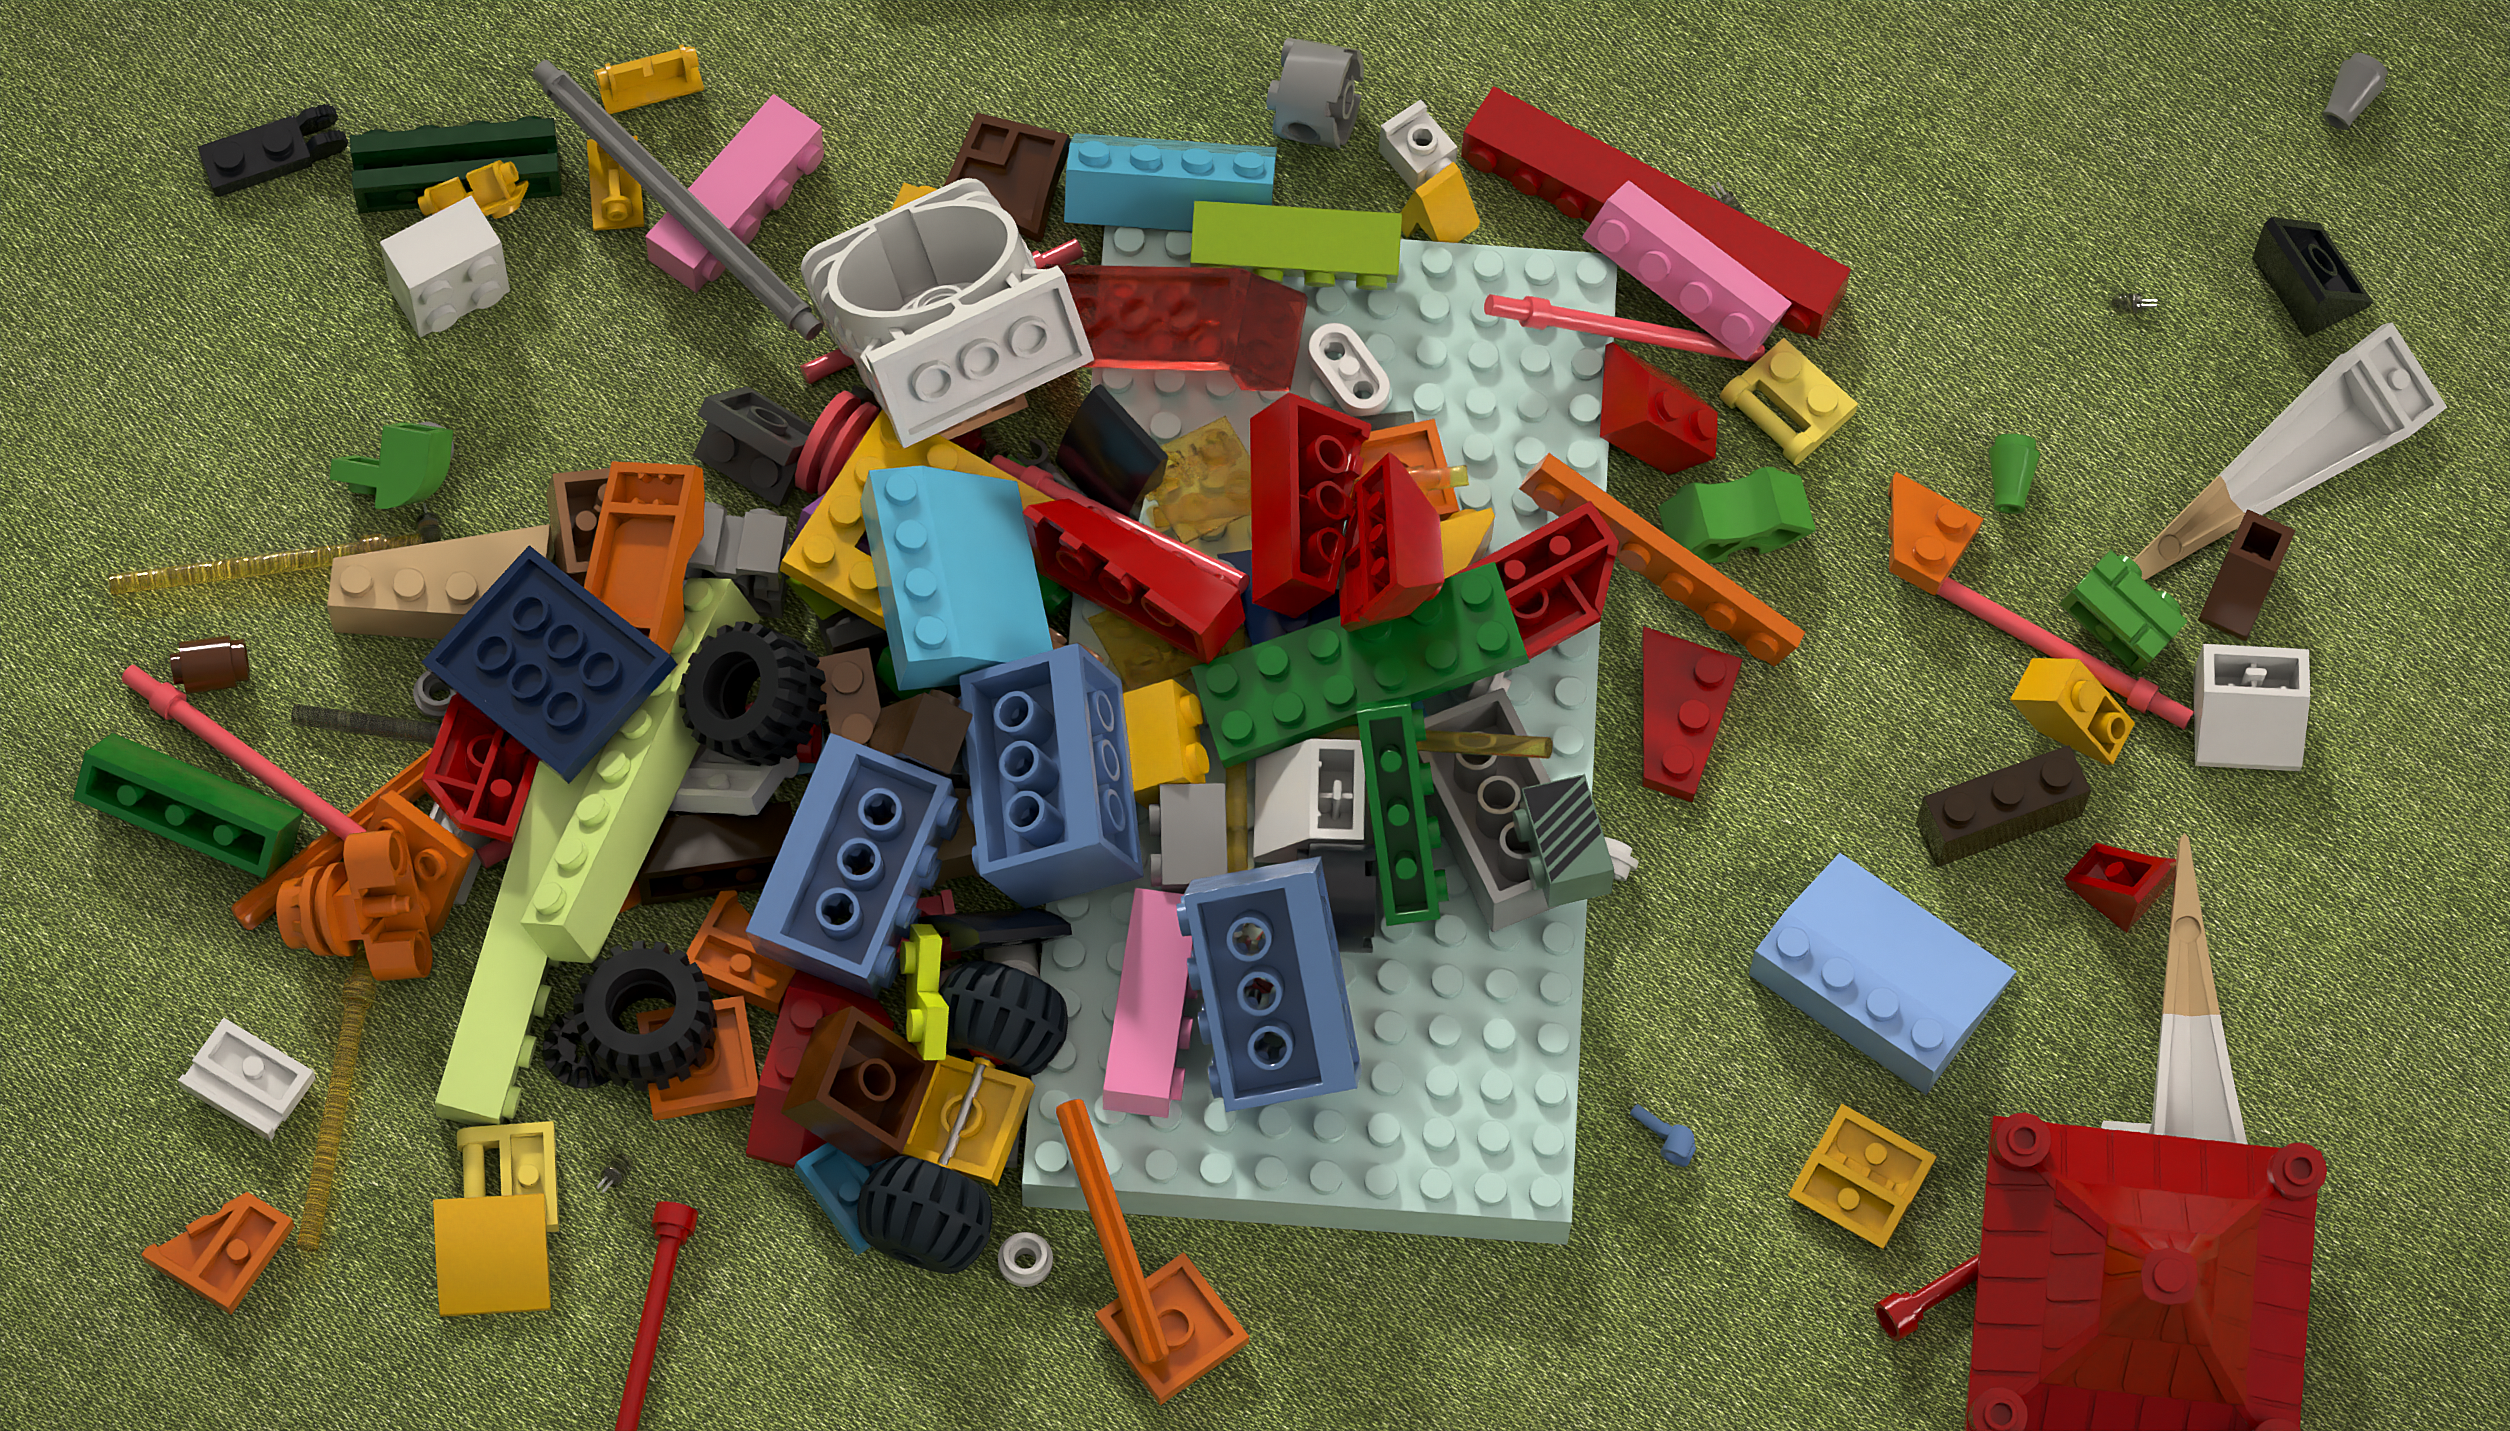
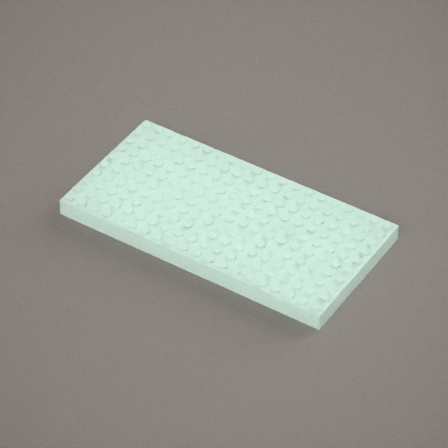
M1105 225L1091 390L1101 384L1169 456L1161 486L1145 495L1139 518L1140 523L1214 559H1218L1217 554L1252 550L1250 418L1288 392L1351 416L1341 408L1313 370L1308 359L1309 341L1312 334L1319 327L1329 323H1340L1353 329L1385 371L1390 381L1389 400L1383 411L1369 418H1354L1372 424L1371 431L1435 419L1459 510L1474 509L1477 512L1492 507L1495 515L1492 540L1481 559L1559 518L1553 512L1540 508L1530 496L1519 489L1527 473L1548 453L1603 491H1607L1609 442L1600 437L1605 345L1614 342V338L1547 326L1544 330L1523 327L1520 325L1519 320L1486 315L1484 311L1485 300L1489 294L1520 300H1523L1526 296L1548 299L1553 306L1615 317L1617 264L1603 253L1401 239L1397 283H1387L1386 290H1363L1356 288V281L1335 279L1334 287L1304 285V277L1283 276V283L1281 284L1256 283L1252 281V274L1232 273L1231 280L1228 281L1205 280L1200 278L1201 271H1191L1192 231ZM1335 351L1326 354V357L1331 360H1339L1343 357L1339 352ZM1364 390L1357 391L1354 394L1359 399H1368L1372 396ZM1345 521V523H1344V528H1343L1342 535H1343V533H1344L1346 521ZM1339 579L1337 580L1336 589H1339ZM1073 592L1069 645L1080 643L1100 655L1104 659L1102 664L1121 679L1123 693L1173 679L1198 697L1204 716L1203 723L1199 725L1201 744L1205 748L1209 759V772L1205 774L1206 784L1225 783L1228 873L1282 864L1253 862L1255 770L1257 758L1224 769L1191 671V667L1204 662ZM1600 622L1530 659V663L1505 671L1503 676L1512 681L1506 694L1551 782L1585 774L1591 796ZM1244 623L1240 625L1212 660L1252 646ZM1474 682L1422 700L1428 716L1467 702L1466 699ZM1358 723L1312 739L1360 740ZM1365 777L1363 844H1375ZM1424 797L1426 816H1434ZM1135 801L1143 878L1046 903L1047 911L1062 917L1071 924L1072 935L1042 945L1040 979L1053 986L1066 1002L1068 1028L1065 1042L1054 1059L1048 1063V1066L1041 1073L1031 1076V1081L1036 1087L1028 1107L1022 1177V1206L1089 1211L1056 1114V1107L1060 1104L1074 1099H1082L1085 1103L1122 1213L1567 1245L1572 1224L1587 899L1560 905L1492 932L1439 827L1442 848L1431 849L1434 870L1445 869L1449 901L1439 902L1441 919L1386 926L1376 855V861H1372V876H1376L1374 937H1371L1373 952H1339L1362 1067L1357 1089L1226 1112L1223 1097L1214 1099L1210 1086L1208 1066H1212V1057H1215L1213 1044L1203 1045L1198 1023V1012H1202V1004L1204 1003L1201 989L1198 990L1197 1000L1186 998L1184 1016L1193 1017L1189 1050L1179 1049L1176 1067L1186 1068L1181 1101L1171 1100L1168 1118L1103 1109V1087L1135 888L1162 891L1161 886L1151 887L1150 854H1160V836L1150 837L1149 810ZM1245 923L1243 930H1241L1244 935H1248L1252 940H1256L1263 931L1261 928H1256L1253 923ZM1266 1032L1263 1038L1265 1042L1270 1043L1274 1047H1280L1284 1040L1282 1036H1277L1275 1032Z

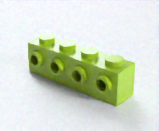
M1194 201L1190 269L1191 271H1201L1200 278L1213 281L1231 280L1232 273L1252 274L1253 282L1263 284L1283 283V276L1304 277V285L1313 287H1334L1335 279L1356 281V288L1386 290L1387 283H1397L1402 213Z

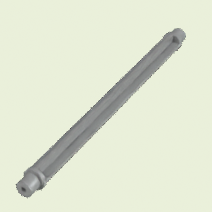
M543 60L535 67L532 76L543 86V92L762 301L789 330H796L806 341L812 340L819 334L823 324L811 313L812 308L583 90L565 70H558L549 60Z

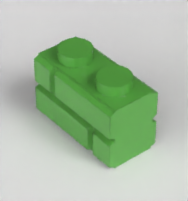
M2110 549L2059 605L2137 675L2159 654L2188 620L2180 614V605L2170 594L2160 590L2156 592L2141 578L2142 571L2132 559L2124 555L2117 556Z

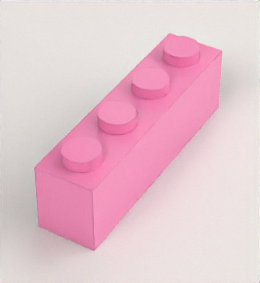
M773 94L693 182L688 190L737 238L747 245L756 236L762 219L771 209L778 210L786 203L796 181L804 173L806 175L811 174L820 164L824 156L822 126ZM668 211L645 236L648 260L695 293L708 280L711 282L715 281L726 268Z
M1629 180L1607 199L1582 236L1585 241L1745 361L1766 341L1792 304Z
M1135 888L1103 1087L1104 1110L1168 1118L1171 1100H1182L1186 1068L1176 1067L1179 1049L1189 1050L1193 1017L1184 1016L1186 998L1197 1000L1198 990H1192L1187 966V958H1191V950H1194L1192 936H1182L1177 916L1176 905L1181 903V896H1184V894Z

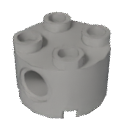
M1287 38L1281 53L1283 71L1280 81L1272 80L1267 94V109L1276 111L1273 120V135L1283 139L1341 149L1340 145H1345L1350 138L1359 111L1361 95L1355 94L1354 81L1363 82V56L1360 50L1304 39Z

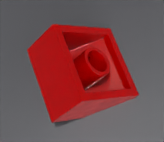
M1614 342L1606 344L1600 437L1667 475L1716 459L1718 412L1679 379Z

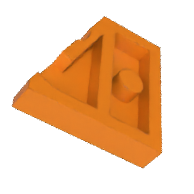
M1896 472L1888 488V497H1891L1892 509L1888 521L1889 538L1892 541L1889 550V572L1935 596L1979 532L1984 518Z
M735 890L720 891L686 952L690 964L696 962L703 973L704 980L707 981L708 987L733 997L743 995L745 1002L778 1015L782 1008L788 985L796 974L797 969L755 952L745 932L752 916L738 902V894Z
M245 1192L224 1204L222 1209L216 1214L204 1215L186 1225L187 1231L159 1247L155 1243L148 1246L141 1256L148 1265L232 1315L295 1225L292 1218L249 1192Z

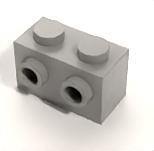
M1225 783L1160 784L1159 804H1149L1150 837L1160 836V854H1150L1151 887L1161 886V890L1164 892L1184 894L1191 880L1228 873Z

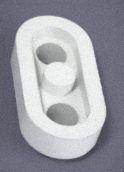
M1340 323L1325 324L1315 330L1309 341V363L1341 408L1351 416L1358 418L1373 417L1383 411L1389 400L1390 381L1385 371L1357 333L1350 327ZM1335 351L1339 352L1343 357L1339 360H1331L1326 357V354ZM1364 390L1372 396L1368 399H1359L1354 394L1357 391Z

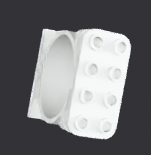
M965 178L957 180L817 244L803 258L801 264L802 278L818 319L842 353L854 359L863 383L874 393L877 402L889 417L895 435L903 448L1094 361L1064 273L1058 266L1050 269H1037L1033 255L1020 236L1014 219L1008 212L1002 209L999 202L991 195L984 183L977 179Z

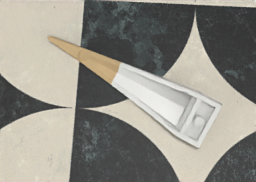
M2392 322L2381 325L2348 352L2340 354L2133 559L2142 571L2141 578L2143 580L2150 578L2239 528L2247 509L2260 515L2265 514L2331 477L2410 437L2447 408Z
M2184 833L2178 840L2151 1123L2154 1126L2152 1134L2247 1144L2214 984L2189 837Z

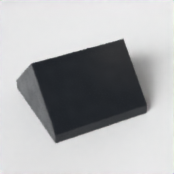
M2271 217L2264 223L2252 259L2305 338L2367 309L2374 303L2320 223Z

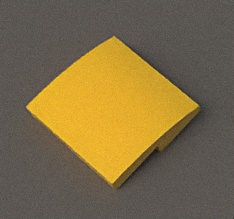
M1841 1103L1817 1148L1813 1149L1788 1197L1884 1250L1935 1164L1937 1156Z
M544 1193L433 1200L440 1317L551 1310L550 1263L547 1249L546 1197Z

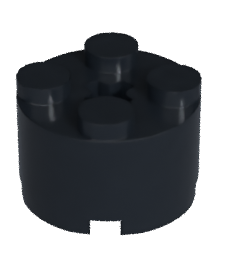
M1309 843L1308 849H1297L1296 861L1321 856L1339 952L1372 953L1373 944L1371 937H1374L1376 912V876H1372V861H1376L1375 844Z

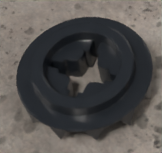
M575 1009L564 1014L557 1013L549 1029L544 1031L542 1051L545 1064L551 1074L568 1086L582 1089L598 1087L611 1081L610 1074L603 1077L595 1069L593 1060L589 1061L587 1054L582 1056L578 1063L576 1045L569 1042V1040L573 1041V1039L581 1040L574 1019V1015H577ZM619 1018L616 1027L626 1032Z

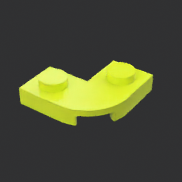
M910 924L909 941H903L900 947V970L902 974H907L908 1042H912L917 1047V1051L923 1060H945L949 1006L938 992L942 938L932 924Z

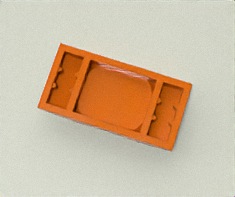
M612 461L584 588L670 654L685 622L683 581L687 563L704 536L705 492L703 469L696 465Z

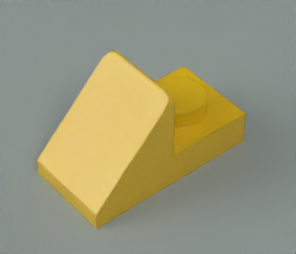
M1454 161L1415 189L1400 212L1402 213L1401 231L1406 237L1422 228L1430 239L1435 242L1458 243L1477 229L1480 224L1462 173Z

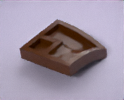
M976 113L944 186L965 178L979 180L984 183L991 195L996 198L1002 209L1012 216L1019 234L1041 243L1054 194L1068 158L1071 142L1069 134Z

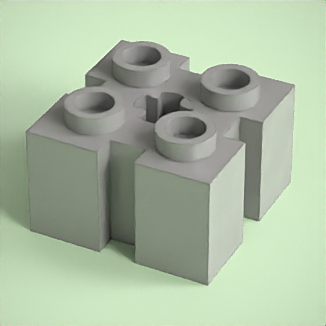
M705 502L704 536L687 563L683 588L688 578L732 579L759 616L783 619L788 584L785 580L789 579L790 576L779 571L782 559L790 548V544H788L789 528L787 516H779L771 510L761 508L745 512V517L727 515L728 511L724 506Z

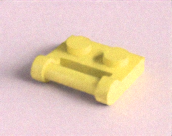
M1785 338L1781 339L1741 376L1738 375L1724 387L1719 396L1731 409L1739 408L1784 449L1783 456L1793 465L1802 462L1856 413L1858 406L1855 400ZM1758 388L1805 432L1797 434L1759 400L1753 392Z
M554 1121L476 1126L458 1130L456 1141L457 1150L462 1152L464 1198L486 1197L484 1152L488 1149L499 1148L501 1196L544 1193L546 1197L547 1232H559Z

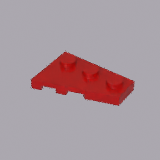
M1643 626L1642 786L1693 803L1743 659Z

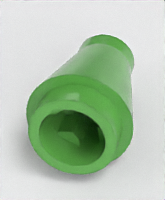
M2001 434L1995 437V444L1989 449L1995 496L1994 509L1996 511L2009 514H2019L2025 511L2026 499L2041 455L2036 450V440L2030 436Z

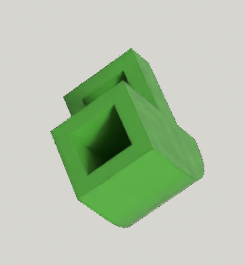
M410 422L384 425L380 459L359 455L334 458L331 460L330 480L349 483L348 491L376 495L375 509H388L421 502L432 496L446 478L450 465L453 430Z

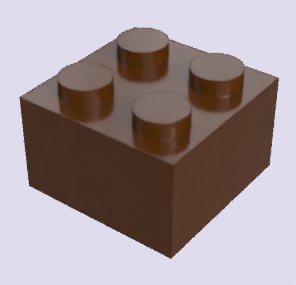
M850 1006L817 1020L781 1113L867 1167L902 1154L938 1060H923L916 1046L856 1007Z

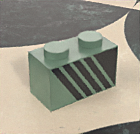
M1585 774L1521 788L1520 809L1513 811L1515 831L1520 843L1526 841L1529 843L1533 856L1527 859L1531 884L1534 890L1543 889L1548 908L1611 894L1614 867Z

